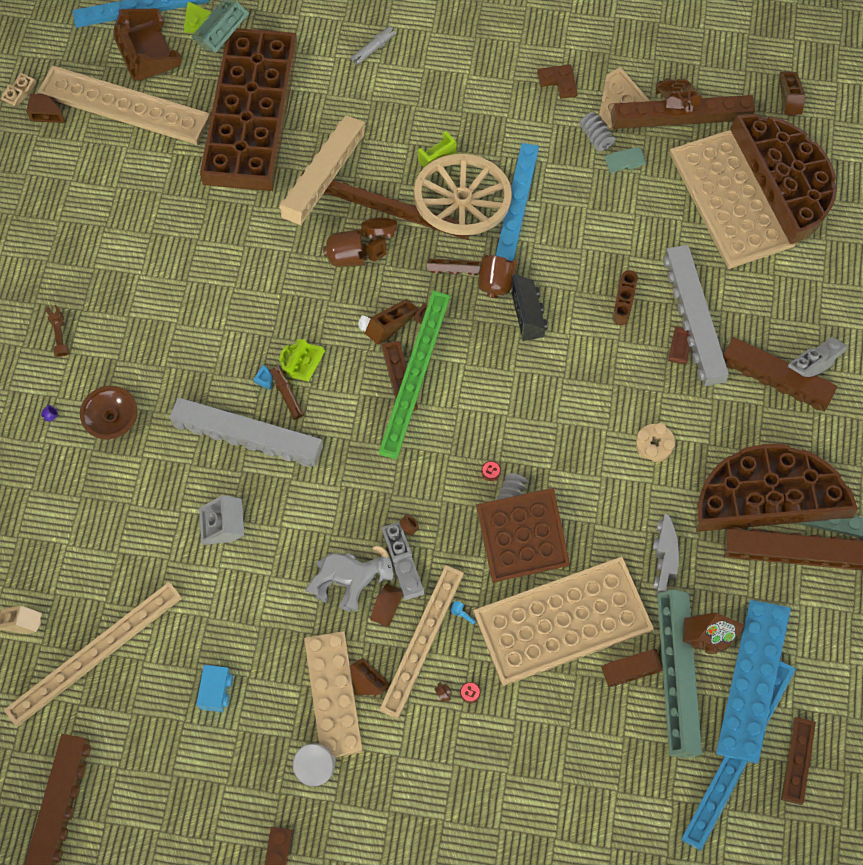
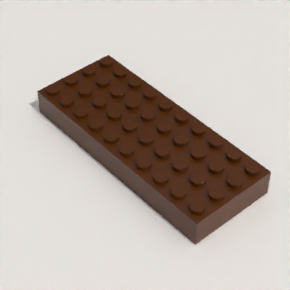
M236 28L226 40L200 169L203 185L273 191L298 50L296 33Z

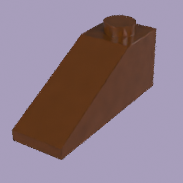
M780 72L781 100L784 114L789 116L802 115L806 95L798 73Z
M405 299L371 317L365 334L378 345L391 338L415 316L419 309L408 299Z

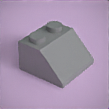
M222 495L199 508L202 545L233 542L244 536L242 499Z

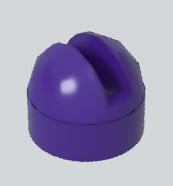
M47 405L41 411V416L44 417L45 421L51 422L58 417V412L53 406Z

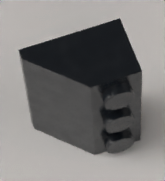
M517 274L512 275L511 294L522 341L543 338L545 330H548L546 319L542 317V314H544L543 304L538 301L540 297L539 288L535 287L534 280Z

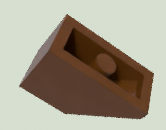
M41 93L30 94L26 110L30 121L65 123L61 109L48 95Z

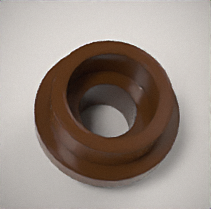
M438 683V686L434 689L442 702L450 701L451 689L447 684Z

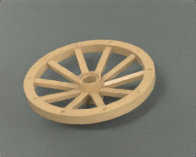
M453 154L438 158L424 167L415 182L414 201L420 215L433 227L451 234L473 235L485 232L498 225L504 219L511 204V186L503 171L492 162L474 155ZM461 164L459 188L455 186L444 167ZM466 165H473L483 169L470 187L466 188ZM438 170L452 192L428 181L427 178ZM488 173L493 175L499 182L497 185L473 193ZM425 186L447 198L423 199L422 187ZM503 190V203L476 200ZM426 205L451 206L435 216ZM474 206L496 208L499 210L488 219ZM455 210L459 212V224L443 220ZM465 212H471L481 222L465 225Z

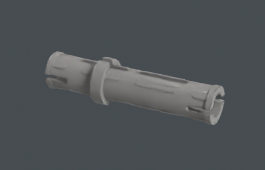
M388 26L380 34H376L374 39L351 56L352 61L356 60L354 64L358 66L379 47H383L385 42L395 36V31L390 32L393 28Z

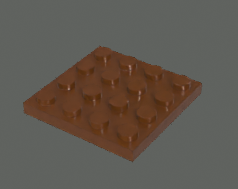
M554 488L475 504L493 583L570 566Z

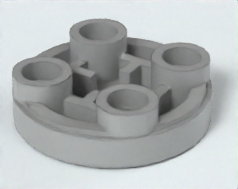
M309 743L296 752L293 759V770L296 777L303 784L319 786L327 782L333 775L336 758L326 746L319 743Z

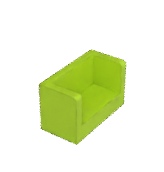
M444 131L443 140L426 152L422 148L418 149V161L423 167H426L438 158L456 154V141L447 131Z

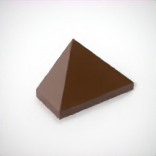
M385 584L377 595L370 620L389 627L403 597L402 590Z
M364 658L350 666L355 695H380L389 689L390 684Z

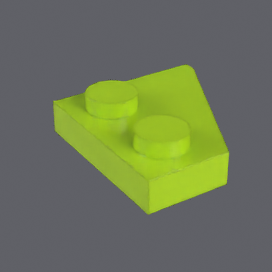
M188 2L184 23L185 33H195L212 12Z

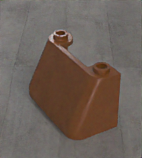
M158 8L120 9L113 35L133 81H142L179 67L182 62L181 54L177 50L170 52L160 30L164 25V18Z

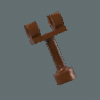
M56 305V312L50 313V307L48 306L46 309L49 315L48 321L54 328L56 346L53 347L54 356L69 355V349L67 345H64L61 326H65L63 321L64 315Z

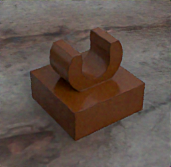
M378 237L375 240H370L368 245L364 244V251L369 253V260L376 262L387 254L385 238Z

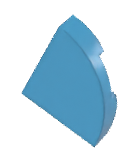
M262 365L253 381L271 390L273 384L272 375L268 368Z

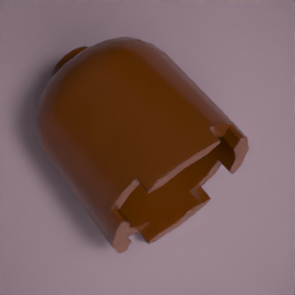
M357 229L331 234L327 239L326 246H323L324 257H328L331 265L335 267L366 266L367 253L364 251V244L366 243L362 244L361 239L364 236L363 230Z
M483 254L478 286L483 292L487 293L486 297L497 299L498 296L507 295L511 291L512 275L516 273L518 261H510L504 257Z

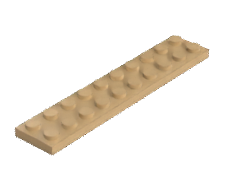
M53 65L37 92L38 94L48 95L52 101L195 145L198 144L211 118L208 112Z

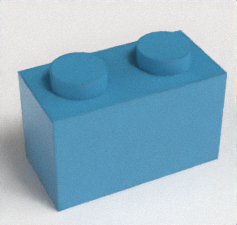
M204 665L196 704L199 710L224 713V708L228 707L229 704L228 686L231 687L233 682V674H231L229 668Z

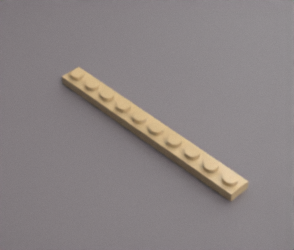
M168 582L10 704L4 711L16 727L20 726L182 599L180 594Z

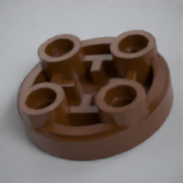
M373 218L361 223V229L365 233L366 238H375L376 235H383L387 238L393 237L394 232L398 229L397 221L390 218Z

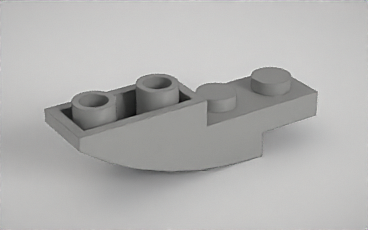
M830 337L816 349L809 348L790 362L788 367L804 377L818 375L833 366L834 360L846 351L847 345L838 339Z
M664 514L663 520L658 521L656 531L660 532L659 538H655L653 550H656L655 557L659 558L657 570H660L659 577H655L653 588L656 589V596L666 591L668 579H676L679 566L678 540L673 523L667 514Z
M400 522L381 527L405 600L424 595V590Z

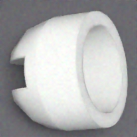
M363 315L360 317L358 322L360 330L366 331L370 318Z

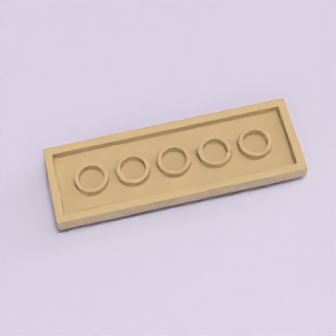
M345 632L304 638L319 744L326 746L335 757L363 753Z

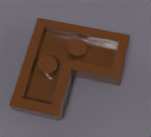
M571 64L537 69L540 87L557 85L560 99L577 97L578 92Z

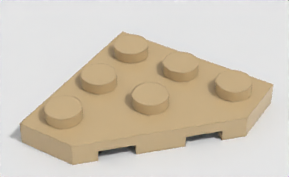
M619 67L606 75L599 115L602 118L601 120L605 122V126L609 128L608 131H611L613 128L610 113L614 103L645 102L650 100L624 70Z

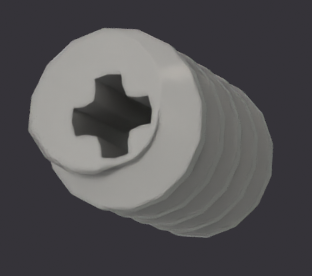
M591 112L581 119L580 126L585 134H587L594 148L598 151H603L609 148L616 139L612 136L611 131H608L609 128L605 126L601 116Z
M514 473L505 475V481L502 483V488L499 490L500 494L496 500L524 494L520 490L525 491L527 489L523 483H528V480Z

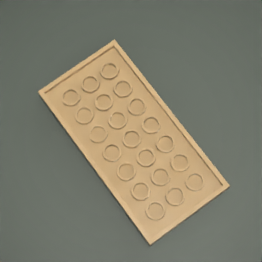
M731 130L670 149L669 154L728 269L795 247L796 243H789Z
M623 557L473 610L502 687L654 630Z

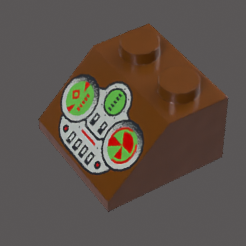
M716 612L687 617L684 621L683 642L690 644L692 648L703 649L707 654H717L718 651L728 649L743 629V624Z

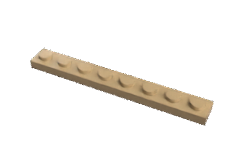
M445 565L379 709L380 712L399 719L464 576V572Z

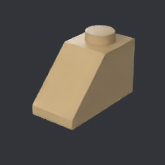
M24 606L1 609L0 630L24 634L36 633L41 625L40 618L42 613Z

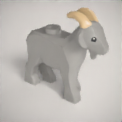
M374 546V553L381 555V557L365 563L355 560L356 557L349 553H345V555L339 553L329 554L321 561H317V566L321 570L318 575L313 577L305 591L314 594L317 600L327 603V588L335 582L338 585L347 587L339 607L348 612H351V609L357 612L359 607L358 598L361 591L373 580L377 573L380 575L379 583L383 580H393V565L389 554L385 548Z

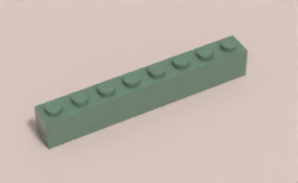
M671 589L657 594L669 756L691 758L702 755L694 650L690 644L683 642L685 618L691 617L689 593Z

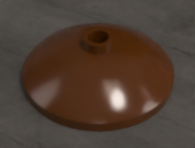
M104 386L92 391L84 399L80 408V420L84 429L93 437L104 440L115 439L126 434L133 427L138 414L134 397L127 390L118 386Z

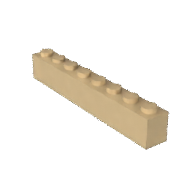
M347 115L342 121L338 122L335 131L331 132L327 142L322 144L320 152L315 154L312 163L307 165L304 174L299 176L294 188L292 187L286 199L281 201V218L302 225L363 138L365 122Z

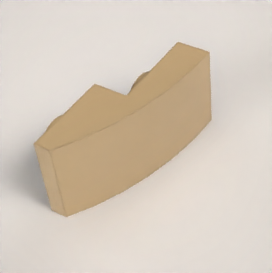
M20 72L14 84L7 86L0 99L16 107L27 97L37 81Z

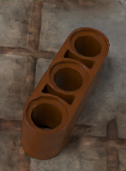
M632 270L623 272L613 312V321L618 325H625L629 321L638 281L637 273Z
M652 649L609 662L601 668L608 687H613L661 672L663 665L657 649Z

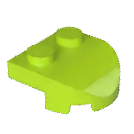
M304 339L296 340L297 343L291 346L286 345L283 348L279 361L283 370L291 378L309 382L325 350L321 346L307 344Z

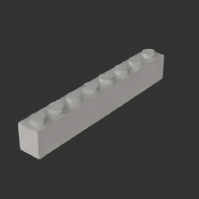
M683 245L667 248L666 254L663 256V263L669 271L668 280L674 287L672 290L673 296L678 300L677 308L679 315L683 317L682 325L684 331H689L688 335L690 336L687 337L689 347L693 349L692 358L694 364L698 366V378L700 381L702 380L704 387L726 383L729 373L689 246Z
M177 398L170 415V420L177 429L184 430L185 428L197 435H209L214 440H226L231 445H243L251 451H263L268 456L277 455L286 461L294 460L306 467H310V465L316 467L323 449L322 439L182 398Z

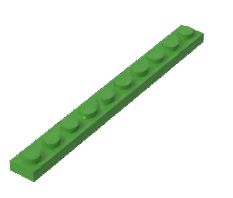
M432 291L379 450V455L395 460L398 459L451 295Z

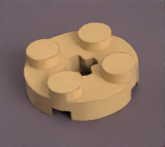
M663 423L649 424L638 432L636 449L643 458H648L653 462H661L666 460L674 450V435ZM652 439L659 440V446L651 445Z

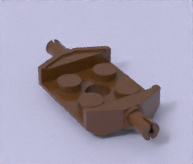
M666 78L664 81H659L656 84L655 94L661 93L666 99V108L685 109L689 113L693 111V107L701 105L702 96L685 78L677 80Z

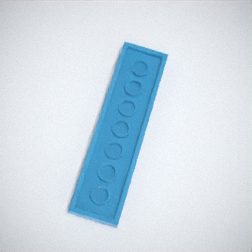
M750 600L717 746V755L759 764L791 612L790 607Z

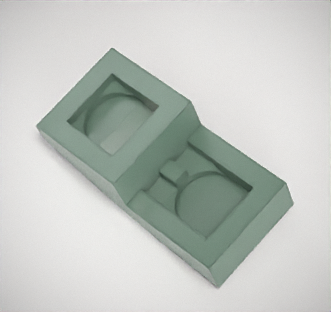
M641 147L626 149L605 156L611 174L627 167L629 170L646 164Z

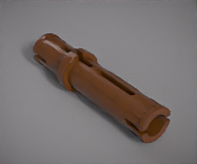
M277 366L278 370L275 367L272 368L270 373L276 382V389L280 391L293 420H297L296 416L299 419L302 418L304 413L290 387V381L286 379L281 366Z

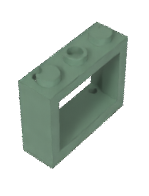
M222 0L191 38L203 49L216 53L249 13L237 1Z

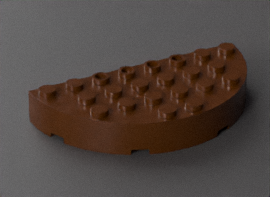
M759 114L737 115L730 130L789 243L794 244L806 239L819 228L835 202L837 187H835L836 175L830 159L816 141L813 143L807 137L808 134L789 122L772 116L768 118L759 117Z
M761 444L744 448L738 453L728 456L713 469L703 485L697 503L695 527L696 532L724 530L732 527L747 528L826 521L830 519H848L854 517L858 508L849 486H846L841 479V475L822 458L804 449L801 451L791 448L790 445Z

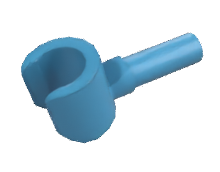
M455 601L451 608L452 614L461 616L474 624L476 620L462 611L464 604Z

